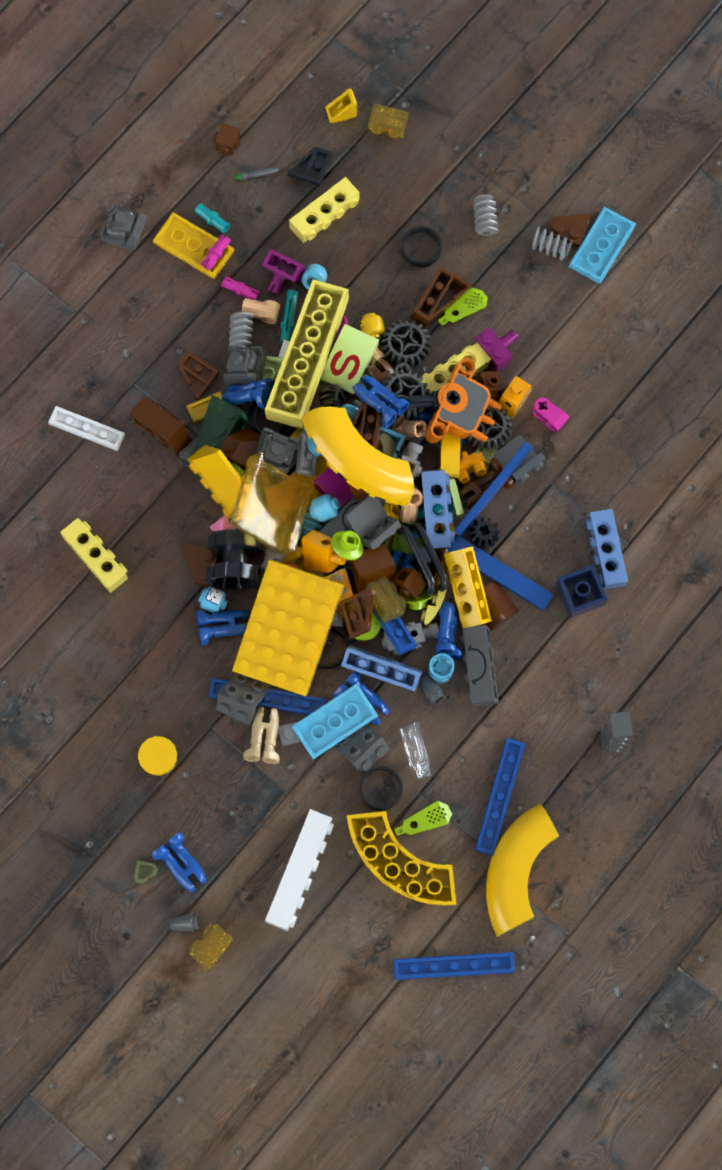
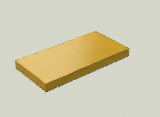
M174 212L153 239L155 245L214 280L234 252V248L228 245L222 253L223 256L216 261L211 271L203 268L201 262L206 258L210 247L215 245L218 238Z

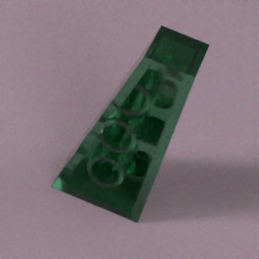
M212 395L193 454L204 445L220 449L227 436L243 429L249 419L243 410Z

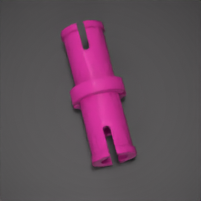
M221 234L215 245L210 247L208 255L201 262V266L211 271L216 261L223 256L222 253L231 240L227 236L224 238V235Z
M225 276L221 286L235 292L238 296L242 295L251 300H257L256 298H258L260 293L259 290L245 285L244 282L240 283L228 276Z

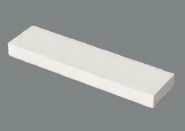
M55 406L48 421L49 425L116 451L119 450L125 433L58 406Z

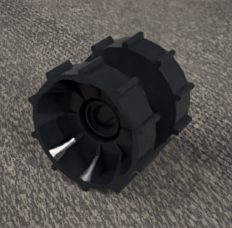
M245 529L213 531L211 535H208V550H211L214 554L222 555L224 558L223 563L211 564L209 568H206L205 582L226 590L245 591L254 588L259 589L264 576V570H261L258 566L248 564V557L261 556L262 552H265L266 538L262 537L260 533L246 531Z

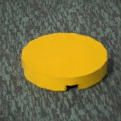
M154 736L142 743L138 751V760L145 772L161 776L169 773L174 768L177 761V751L175 745L169 739Z

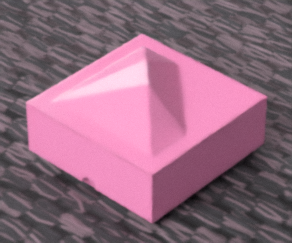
M225 515L210 526L212 532L236 529Z

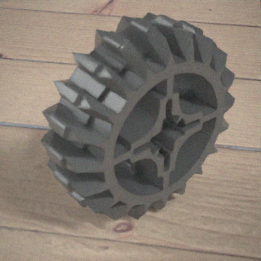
M407 318L405 323L402 320H398V325L393 322L392 328H386L387 333H383L382 337L384 339L381 340V345H383L382 352H386L385 358H390L391 364L396 361V366L406 363L410 364L413 368L414 362L420 365L421 360H426V355L430 354L431 342L429 341L431 336L426 335L428 333L427 329L422 330V323L416 326L415 320L411 324ZM413 334L419 338L421 344H418V341L412 338ZM409 338V343L404 348V344L408 341ZM391 343L400 349V353L394 350Z
M401 369L399 374L394 371L392 376L387 375L386 380H383L381 383L389 391L395 385L396 398L407 400V396H403L401 393L408 396L415 395L416 393L418 395H429L430 393L429 389H425L428 384L422 383L423 377L417 378V372L411 375L410 369L406 373ZM408 406L406 411L398 416L400 420L405 416L406 420H408L410 415L416 418L417 413L422 414L423 409L427 407Z
M487 406L484 415L491 419L492 417L495 418L501 426L498 423H494L493 426L488 424L489 429L484 433V427L487 424L480 422L477 430L487 437L490 435L497 436L488 438L484 442L470 435L467 437V444L473 442V449L480 445V452L483 450V447L486 448L487 452H490L491 447L497 450L498 444L500 447H503L504 442H508V436L512 433L510 430L512 423L509 422L511 418L506 416L507 411H500Z

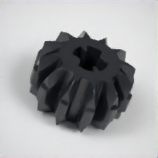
M338 384L326 385L319 392V401L322 407L341 408L347 402L343 389Z
M481 517L480 522L475 519L474 525L469 526L470 532L468 537L472 538L471 544L477 542V548L483 545L485 550L488 548V544L494 547V541H499L500 538L498 534L501 531L496 529L498 523L491 524V518L485 521V518ZM483 530L487 531L485 536L481 535Z

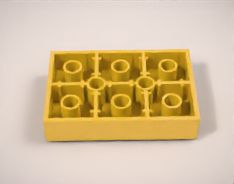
M269 560L232 671L307 696L345 584L275 560Z

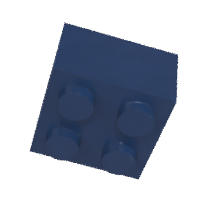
M594 565L558 577L555 583L569 618L605 606L608 601Z

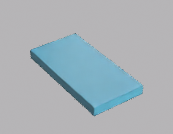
M604 206L571 260L569 268L601 284L635 228L636 223Z
M356 683L293 725L292 728L312 759H315L378 717V714Z

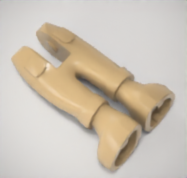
M258 707L252 723L251 747L244 752L243 759L251 762L260 760L263 731L266 730L262 761L268 764H278L280 757L274 749L279 728L278 710L272 708L269 717L270 723L262 722L264 707Z

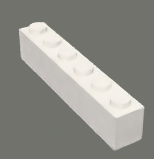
M311 809L309 810L266 917V923L286 931L289 930V927H294L297 917L294 916L297 908L301 909L305 900L302 897L304 890H309L312 879H309L311 872H316L320 862L317 860L319 853L323 854L327 842H324L327 834L331 835L334 824L331 823V817Z

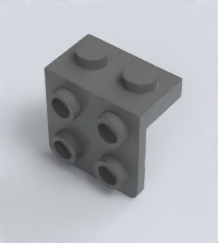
M517 436L495 452L492 458L495 457L504 469L526 441L522 436ZM533 449L510 476L515 485L518 482L523 483L530 477V473L533 471L537 472L544 466L543 463L546 457L542 452L537 455Z
M369 495L366 496L345 515L352 530L360 537L362 544L372 550L379 547L384 540L401 527L397 519L387 515L377 496L374 498Z
M235 672L218 693L216 710L240 722L251 725L255 717L256 706L269 691L270 686L267 683Z
M368 724L333 746L352 763L360 775L368 771L390 750L382 736Z

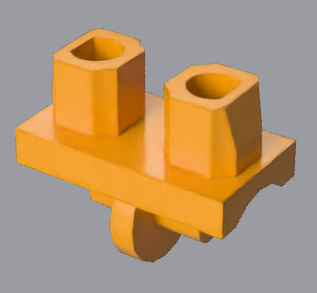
M467 451L462 452L463 458L460 459V473L457 478L462 484L471 480L469 474L475 472L477 476L487 474L486 466H488V462L482 453L468 455Z

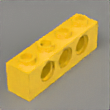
M473 546L445 553V564L448 568L450 583L453 588L462 627L467 628L491 622L492 619Z

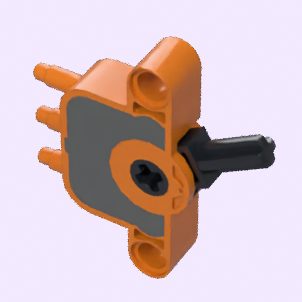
M463 358L455 365L447 384L443 385L438 391H433L430 395L407 396L409 407L431 406V411H435L425 431V438L430 443L439 442L445 437L447 432L461 439L467 438L470 435L484 442L488 439L477 428L480 422L491 426L495 423L490 417L484 415L487 406L500 410L502 405L490 398V391L487 387L471 379L475 371V363L470 358ZM462 366L467 369V372L462 369ZM433 429L438 431L439 436L434 434Z

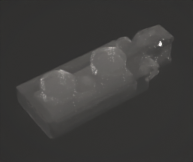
M413 723L400 729L409 765L413 766L414 770H416L418 779L431 776L429 758L419 723Z

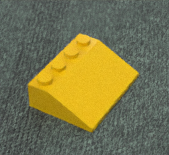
M204 445L187 459L190 462V469L194 474H199L202 478L200 480L201 484L206 489H210L213 493L211 495L212 499L217 504L220 503L224 508L222 512L228 519L231 518L238 521L265 511L220 449Z

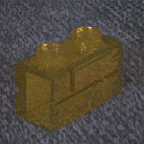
M374 103L368 122V129L376 134H381L382 132L392 138H403L409 119V112Z
M384 576L366 585L365 590L369 588L375 589L373 608L385 624L404 614L406 601L402 596L399 597L392 581L389 582Z
M216 923L213 926L210 924L203 931L202 934L205 936L201 941L196 940L189 948L191 950L189 955L208 971L234 941V938Z

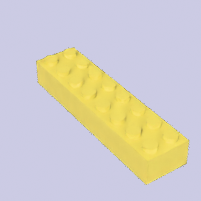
M312 280L265 408L266 419L303 429L302 417L309 412L349 301L348 289Z

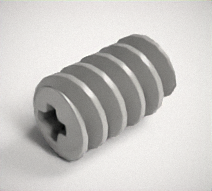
M479 195L473 199L474 224L476 225L475 231L478 235L489 236L498 233V229L495 228L498 225V222L495 221L497 219L495 214L497 209L494 208L496 202L492 200V195Z
M538 227L533 238L532 249L535 250L539 246V252L542 253L546 249V255L553 251V257L556 258L560 254L561 261L567 257L573 240L567 243V237L560 241L559 234L553 238V232L547 236L546 229L539 233L540 227Z
M237 312L230 316L229 347L245 349L252 346V342L247 341L253 339V336L248 334L253 332V328L248 327L253 325V321L249 320L254 318L252 313Z

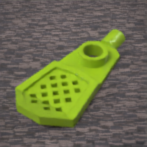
M471 288L445 311V316L438 320L442 326L447 322L455 323L486 308L488 297L482 290ZM456 311L459 314L457 316H453L452 312Z
M436 801L404 820L402 826L395 828L397 836L404 833L413 835L448 825L452 813L448 805ZM411 822H416L418 827L415 829L411 828Z

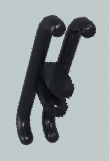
M412 523L409 529L405 526L396 530L397 535L401 536L404 534L413 552L410 557L411 562H418L415 570L423 572L427 580L428 588L426 589V594L430 596L435 591V580L428 567L431 563H433L440 577L438 590L441 592L445 591L448 586L447 574L422 525ZM417 531L424 547H418L411 532Z

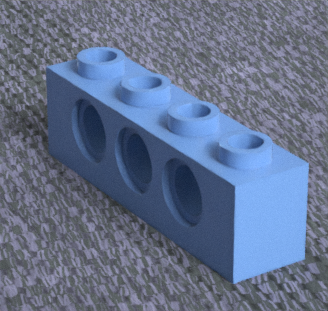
M445 469L422 471L427 536L433 548L451 547V542H454V531H450L449 523H453L452 512H448V504H451V493H447L446 485H450L449 473L445 474ZM433 485H440L442 487L441 494H433L431 487ZM435 504H441L444 507V511L441 514H436L433 511ZM437 523H442L445 525V531L438 533L435 531L434 526Z
M613 509L590 512L588 519H586L587 530H591L590 545L591 548L595 549L596 555L593 556L594 564L599 568L598 577L603 589L624 587L628 582ZM603 528L607 534L601 535L597 529ZM607 546L611 552L605 553L601 547ZM610 564L615 570L608 571L605 565Z
M351 645L347 647L341 665L342 667L412 691L418 688L423 673L421 669Z

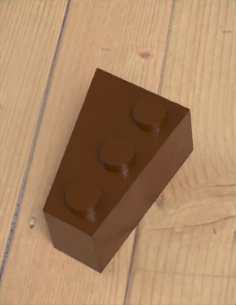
M440 266L410 318L419 324L422 323L424 327L428 326L467 293L472 285Z
M143 398L129 413L133 421L151 437L155 436L162 441L161 445L165 448L169 446L177 458L179 457V452L193 441L185 428L186 424L180 418H173V415L167 409H160V406L154 400L149 401Z
M363 401L352 424L363 439L378 450L383 416Z

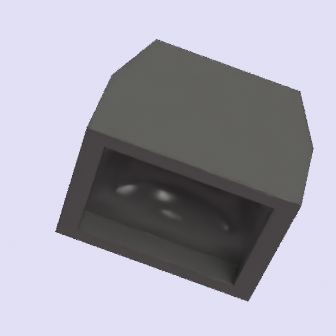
M111 203L106 226L102 227L100 233V240L135 251L147 220L146 215L139 212L135 214L129 210L118 208Z
M252 346L251 349L228 347L227 350L230 353L226 364L228 373L223 375V382L227 387L233 384L243 385L263 379L267 351L260 346Z
M264 427L250 464L286 477L299 440L286 437Z

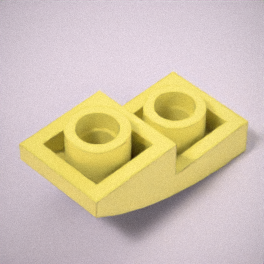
M438 590V594L434 593L432 605L435 606L428 605L427 611H422L421 621L424 622L423 628L428 627L436 619L444 602L446 590L443 592Z

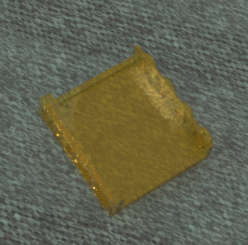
M260 452L251 455L246 462L247 467L241 479L242 484L236 496L237 501L231 513L230 524L281 555L295 552L313 484L309 481L299 483L262 460L264 453Z

